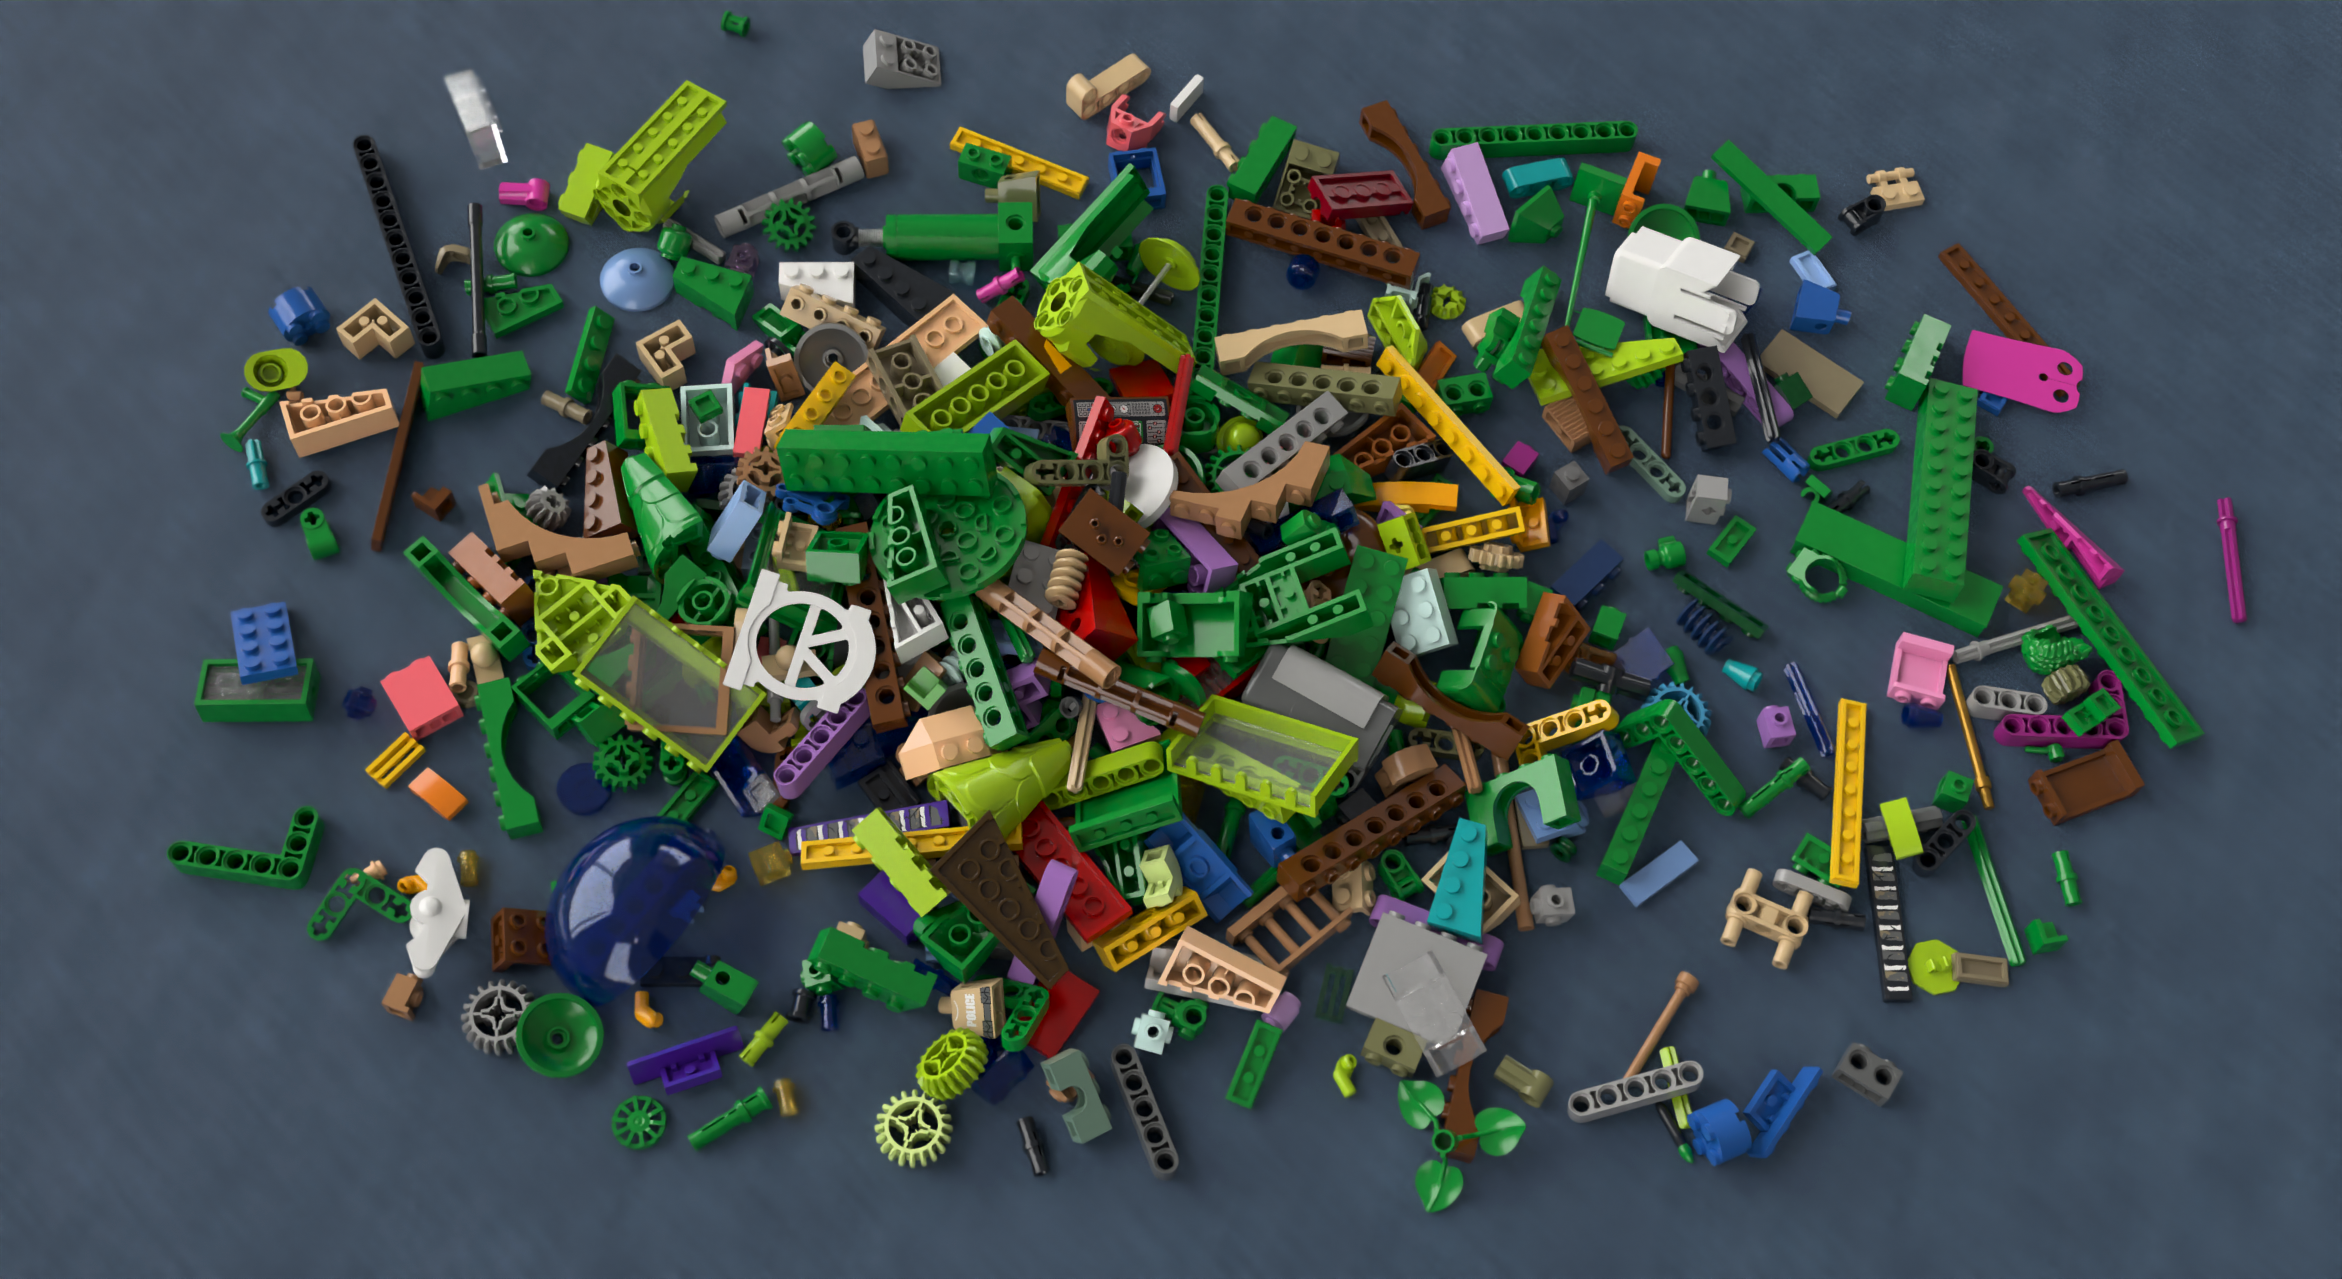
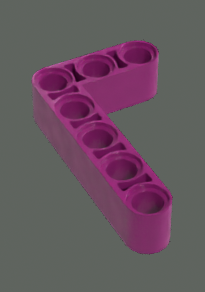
M2104 670L2090 684L2088 689L2089 696L2104 688L2121 707L2112 716L2088 732L2090 735L2085 733L2078 737L2061 718V715L2009 714L1995 728L1994 738L2003 746L2047 747L2057 743L2062 748L2104 749L2108 743L2119 740L2121 743L2129 733L2121 681L2113 671Z

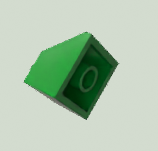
M818 530L805 551L807 581H816L818 584L840 582L847 586L861 583L867 570L869 554L868 533Z

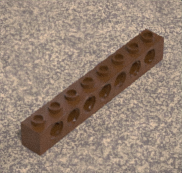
M1235 198L1226 219V235L1408 290H1410L1419 268L1420 253L1415 252L1413 249L1398 247L1387 241H1378L1363 234L1345 231L1340 227H1331L1316 220L1311 221L1301 218L1296 214H1288L1272 207L1257 205L1249 200Z
M867 521L835 529L836 531L871 532ZM869 550L866 574H870V578L856 585H846L850 606L856 605L871 610L870 625L874 622L880 623L878 628L873 629L876 648L885 647L882 653L876 654L873 670L865 683L872 725L878 734L908 727L907 717L911 716V709L908 700L904 701L902 692H905L904 687L906 684L904 676H899L897 667H901L902 664L893 647V630L889 626L888 618H890L889 607L883 595L886 594L883 578H880ZM875 598L874 603L871 605H864L867 599ZM881 672H890L885 679H878ZM888 696L895 697L889 704L882 703Z
M1446 764L1442 765L1279 863L1276 881L1296 902L1305 897L1313 896L1321 887L1326 884H1333L1339 876L1348 871H1354L1367 859L1377 857L1382 850L1390 845L1395 846L1408 834L1418 832L1423 825L1431 820L1436 821L1449 809L1459 807L1464 801L1466 783Z

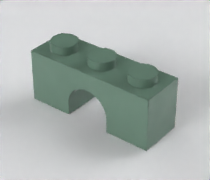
M1069 1048L1040 1063L1051 1089L1062 1091L1072 1086L1077 1092L1078 1100L1076 1106L1071 1111L1062 1115L1074 1142L1084 1144L1112 1129L1109 1122L1111 1114L1106 1105L1101 1103L1098 1096L1100 1094L1099 1085L1094 1078L1090 1077L1087 1069L1089 1068V1062L1083 1052Z

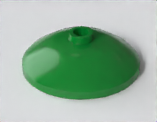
M1657 204L1646 208L1636 216L1628 231L1629 236L1632 232L1637 233L1643 226L1681 241L1688 237L1700 240L1699 229L1693 217L1684 209L1672 204Z
M528 213L512 218L499 229L494 240V252L500 265L510 273L523 277L540 276L556 269L564 261L569 249V239L563 225L553 217L539 213Z
M552 993L536 999L524 1010L516 1028V1046L521 1058L533 1071L549 1078H569L585 1071L596 1060L603 1045L604 1030L598 1013L587 1001L569 993ZM552 1037H561L562 1043L555 1044L552 1041Z

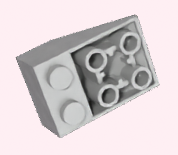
M874 29L864 43L863 57L866 84L884 89L941 86L938 47Z

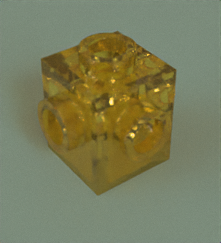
M2026 568L2021 576L2016 574L2008 584L2011 590L2004 600L2026 614L2033 604L2039 606L2047 595L2043 590L2049 582L2038 573Z

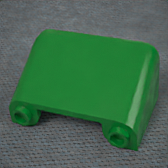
M1244 591L1154 594L1152 592H1138L1137 657H1146V662L1162 663V657H1222V662H1239V657H1244L1253 607V593ZM1166 600H1171L1184 606L1189 634L1172 645H1165L1163 642L1152 639L1147 608Z

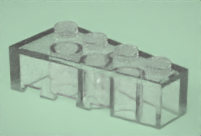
M472 69L444 77L451 100L468 138L472 152L475 155L479 169L483 170L508 162L499 133L503 132V129L490 102L487 91L484 89L481 78L475 77Z

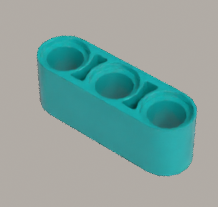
M1555 158L1514 166L1505 170L1502 174L1508 194L1513 199L1536 195L1546 185H1549L1553 191H1557L1571 186L1574 182V177L1565 158Z

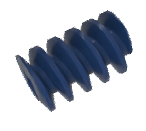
M1695 599L1681 611L1676 624L1678 626L1685 625L1683 631L1691 633L1690 638L1692 641L1699 640L1697 646L1699 648L1706 647L1704 653L1706 656H1710L1725 648L1733 640L1734 636L1731 635L1725 638L1726 627L1718 631L1717 627L1720 621L1717 620L1710 623L1713 614L1709 613L1704 616L1703 612L1706 606L1696 608L1695 606L1699 599Z

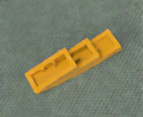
M1409 481L1373 483L1376 500L1352 505V507L1359 510L1379 512L1383 501H1391L1394 504L1409 505L1415 512L1429 513L1430 509L1455 512L1458 485Z

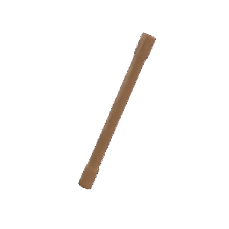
M1491 753L1495 778L1498 774L1510 773L1509 762ZM1512 800L1508 811V824L1513 848L1507 850L1513 891L1519 895L1521 903L1515 909L1518 930L1530 931L1535 927L1533 915L1530 912L1516 815Z

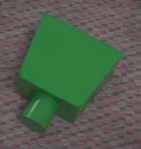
M1705 170L1702 173V177L1695 176L1693 178L1683 209L1693 217L1695 222L1725 227L1731 212L1728 183L1724 180L1716 179L1717 173L1714 170Z
M697 960L689 975L703 982L699 989L700 993L735 1015L743 1009L759 983L756 979L719 960L713 968ZM716 979H719L723 985L718 984Z

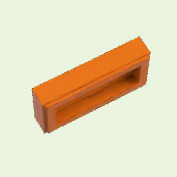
M1439 340L1433 345L1416 372L1435 391L1437 380L1443 379L1457 356Z

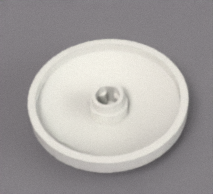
M1141 444L1139 451L1129 457V476L1127 478L1125 500L1144 513L1137 523L1143 528H1147L1169 507L1171 503L1169 497L1173 490H1177L1178 471L1174 461L1163 449L1150 444ZM1113 467L1110 469V475L1116 471ZM1101 487L1102 489L1110 491V487Z

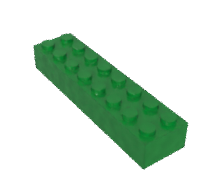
M785 429L776 447L787 491L890 494L913 484L918 493L923 495L991 496L998 478L990 434Z

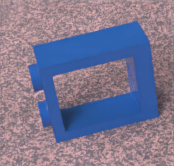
M1156 147L1109 153L1108 169L1111 182L1118 176L1117 171H1123L1129 163L1135 166L1136 169L1150 167L1154 188H1148L1150 193L1144 200L1154 208L1153 210L1165 208L1166 190Z

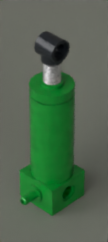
M998 202V214L886 215V226H883L882 231L881 229H875V231L874 229H870V231L869 229H863L862 231V229L854 227L848 221H839L831 228L833 249L840 255H849L856 249H859V247L883 246L887 255L897 261L999 260V271H1011L1015 267H1019L1020 271H1030L1033 268L1032 202Z

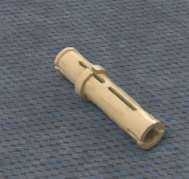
M1202 113L1195 114L1191 118L1190 123L1212 148L1214 156L1224 163L1229 172L1238 170L1237 166L1240 160L1232 152L1230 144L1222 140Z

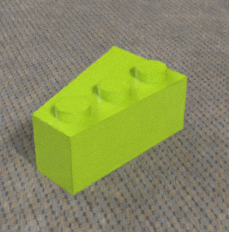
M586 143L584 149L580 150L576 168L570 173L567 189L560 196L558 202V210L565 217L590 226L593 225L603 207L592 191L596 187L598 172L615 155L612 151Z

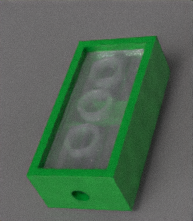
M314 658L296 659L298 675L246 685L241 683L237 659H203L194 706L202 722L313 721L321 678Z

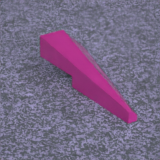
M2027 486L2022 490L2046 528H2052L2067 550L2072 549L2098 589L2113 584L2125 571L2033 487Z

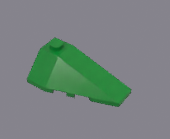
M1027 883L1032 895L1034 896L1036 893V889ZM964 904L954 912L940 916L920 937V941L941 966L964 984L984 964L1000 942Z

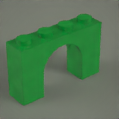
M1546 754L1539 761L1522 764L1515 771L1501 773L1496 776V779L1482 782L1483 790L1480 793L1470 794L1468 790L1465 791L1470 821L1484 824L1487 827L1488 856H1494L1513 848L1508 824V811L1515 796L1526 788L1533 787L1537 793L1544 825L1559 830L1581 821L1569 760L1556 754Z

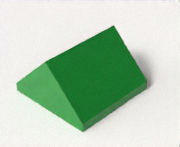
M1303 344L1273 351L1270 363L1320 368L1324 346Z

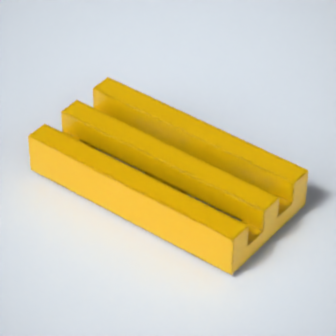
M404 732L365 771L382 787L387 789L426 750ZM412 748L415 749L387 777H385L384 779L382 778L392 767H395Z

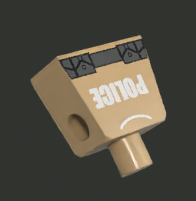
M1003 978L970 981L965 984L960 983L951 990V997L940 998L938 1004L939 1012L941 1014H952L955 1030L959 1027L963 1029L969 1028L979 1036L997 1038L1006 1024Z

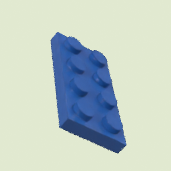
M286 602L269 603L264 606L242 608L230 612L242 685L298 675Z

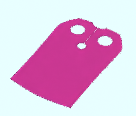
M1972 330L1964 354L1963 386L2002 396L2053 413L2065 412L2077 407L2080 393L2077 391V383L2082 381L2083 366L2068 352ZM2062 362L2070 364L2073 368L2072 374H2061L2057 369L2058 364ZM2046 374L2048 376V380H2040L2039 375ZM2060 389L2067 392L2069 395L2068 401L2064 403L2056 401L2053 397L2054 391Z

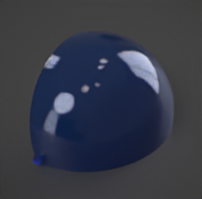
M638 817L623 821L606 829L586 843L574 855L560 874L553 888L545 918V942L549 960L560 981L572 994L584 999L592 1007L604 1005L633 986L668 951L706 900L723 866L726 852L725 846L715 837L717 834L709 828L704 830L696 824L675 817Z

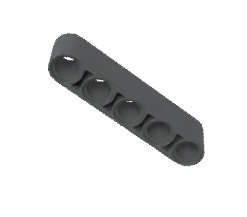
M1119 1044L1112 1050L1110 1065L1152 1173L1159 1180H1170L1177 1173L1178 1155L1135 1049L1129 1044ZM1124 1055L1129 1057L1131 1062L1127 1065H1121L1116 1061V1058ZM1130 1081H1136L1140 1083L1141 1088L1137 1091H1132L1127 1088L1126 1084ZM1147 1107L1152 1113L1148 1117H1142L1138 1115L1137 1109ZM1151 1133H1158L1162 1137V1141L1151 1143L1147 1136ZM1162 1159H1167L1171 1161L1173 1167L1169 1170H1163L1157 1163Z

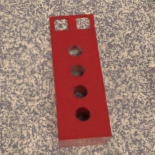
M1080 550L1089 558V561L1084 563L1087 566V571L1083 573L1085 576L1084 581L1080 582L1082 588L1080 591H1076L1079 594V599L1075 601L1077 604L1076 609L1064 610L1058 608L1055 620L1114 662L1134 645L1138 638L1106 568Z

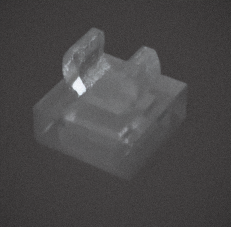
M760 774L743 790L755 812L759 813L764 811L766 805L769 803L773 804L781 796L767 774Z

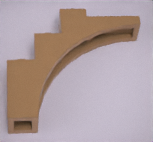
M1305 441L1298 454L1284 468L1267 479L1237 490L1218 493H1190L1173 490L1169 497L1171 502L1170 514L1179 518L1215 525L1216 534L1242 540L1251 518L1277 523L1286 502L1307 507L1312 506L1330 466V446Z

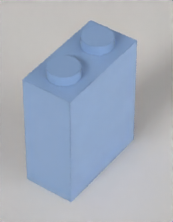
M745 480L742 481L712 527L707 551L713 557L729 563L732 561L763 513L767 494L765 491Z

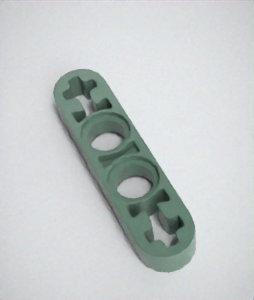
M1624 425L1619 426L1623 436L1627 437L1626 442L1632 454L1635 451H1641L1646 456L1643 460H1638L1634 457L1630 465L1664 500L1670 503L1679 502L1686 490L1684 482L1631 428ZM1657 468L1661 470L1663 476L1654 477L1651 475L1650 469ZM1669 488H1670V489L1676 488L1678 491H1677V492H1676V491L1670 492V491H1669Z

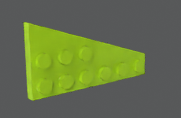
M1675 338L1618 342L1615 350L1604 349L1613 353L1612 358L1579 346L1599 388L1684 360L1683 352ZM1539 349L1532 374L1528 377V380L1540 405L1543 406L1571 397L1570 390L1558 372L1551 366L1544 350Z

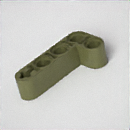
M1120 434L1104 437L1097 444V460H1039L1026 466L1023 474L1024 479L1035 487H1086L1090 484H1097L1099 487H1110L1111 467L1116 471L1125 472L1129 476L1128 443L1125 437ZM1110 441H1112L1116 446L1115 453L1111 452V450L1109 449ZM1061 467L1067 470V479L1062 478L1060 474ZM1086 467L1091 469L1092 479L1087 478L1085 474ZM1036 470L1038 472L1049 471V474L1041 477L1039 474H1036Z

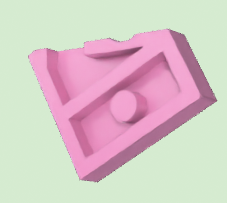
M755 340L728 358L721 384L732 383L735 394L762 363L764 344Z
M1109 702L1097 705L1096 717L1111 753L1161 739V733L1157 728L1142 723L1134 713Z

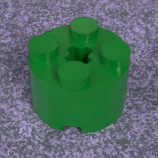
M810 121L801 124L781 141L784 148L789 152L786 155L788 160L794 166L799 164L805 176L828 167L838 158L832 144L827 145L824 140L826 138L824 133Z
M1188 396L1179 445L1188 448L1194 454L1210 452L1216 443L1220 412L1214 403L1211 405L1202 396Z

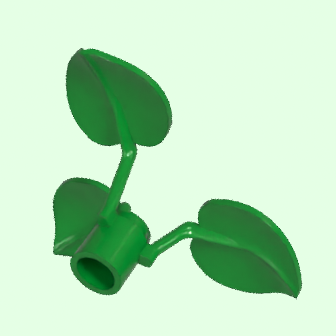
M1401 1080L1399 1083L1398 1102L1405 1121L1416 1129H1425L1433 1121L1435 1133L1432 1137V1145L1436 1151L1440 1152V1157L1443 1160V1163L1436 1160L1427 1161L1419 1167L1416 1173V1189L1428 1213L1437 1212L1448 1207L1461 1194L1464 1185L1463 1174L1459 1168L1448 1166L1447 1153L1457 1149L1459 1141L1480 1137V1146L1486 1153L1492 1156H1503L1517 1146L1526 1129V1123L1516 1113L1507 1109L1493 1107L1481 1111L1476 1116L1475 1125L1479 1132L1457 1135L1450 1129L1441 1130L1439 1121L1435 1116L1443 1112L1445 1096L1442 1090L1437 1085L1427 1081Z

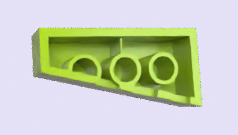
M672 389L641 390L637 400L634 401V411L636 416L639 415L640 417L639 433L641 439H645L646 444L644 452L680 492H688L698 472L696 463H690V456H692L690 445H684L686 432L684 425L677 423L680 413Z
M881 807L876 808L852 829V832L855 834L853 840L862 850L865 848L872 855V862L879 870L885 871L890 878L891 884L906 897L910 906L921 917L926 915L951 893L930 871L932 868L930 863Z

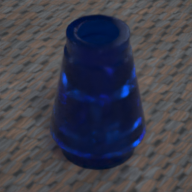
M1913 702L1904 705L1902 708L1901 722L1903 725H1907L1908 728H1939L1943 723V714Z

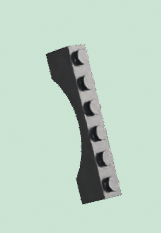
M616 353L597 379V406L588 427L571 441L545 449L526 476L542 487L546 486L549 490L554 487L555 490L557 487L563 489L571 478L567 473L571 468L577 470L585 459L581 455L583 451L594 446L599 438L595 436L599 429L605 431L613 419L609 416L614 410L612 396L614 389L620 382L626 380L640 383L641 381L637 377L642 371Z

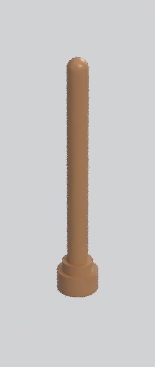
M1683 971L1679 973L1675 980V993L1623 1079L1640 1073L1685 996L1688 997L1690 994H1693L1699 986L1700 982L1696 977Z

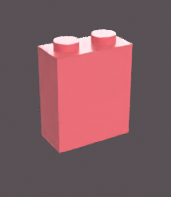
M430 656L417 659L410 666L400 671L392 672L380 681L406 728L416 741L464 716L458 702Z

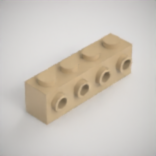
M801 283L800 286L795 285L790 288L780 315L809 329L823 323L843 324L856 331L863 338L868 349H878L887 329L881 326L882 322L871 316L865 318L859 315V311L851 306L845 305V307L836 304V299L823 294L821 297L813 293L814 289L808 285Z

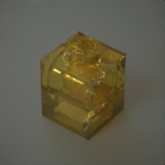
M780 841L748 853L760 887L791 875L789 865L793 864V860L788 848L782 849Z

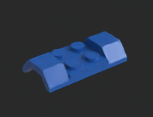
M1184 813L1182 821L1158 828L1144 841L1149 849L1170 844L1181 869L1183 886L1197 892L1206 912L1216 923H1219L1237 905L1254 893L1236 872L1238 869L1201 828L1198 830Z

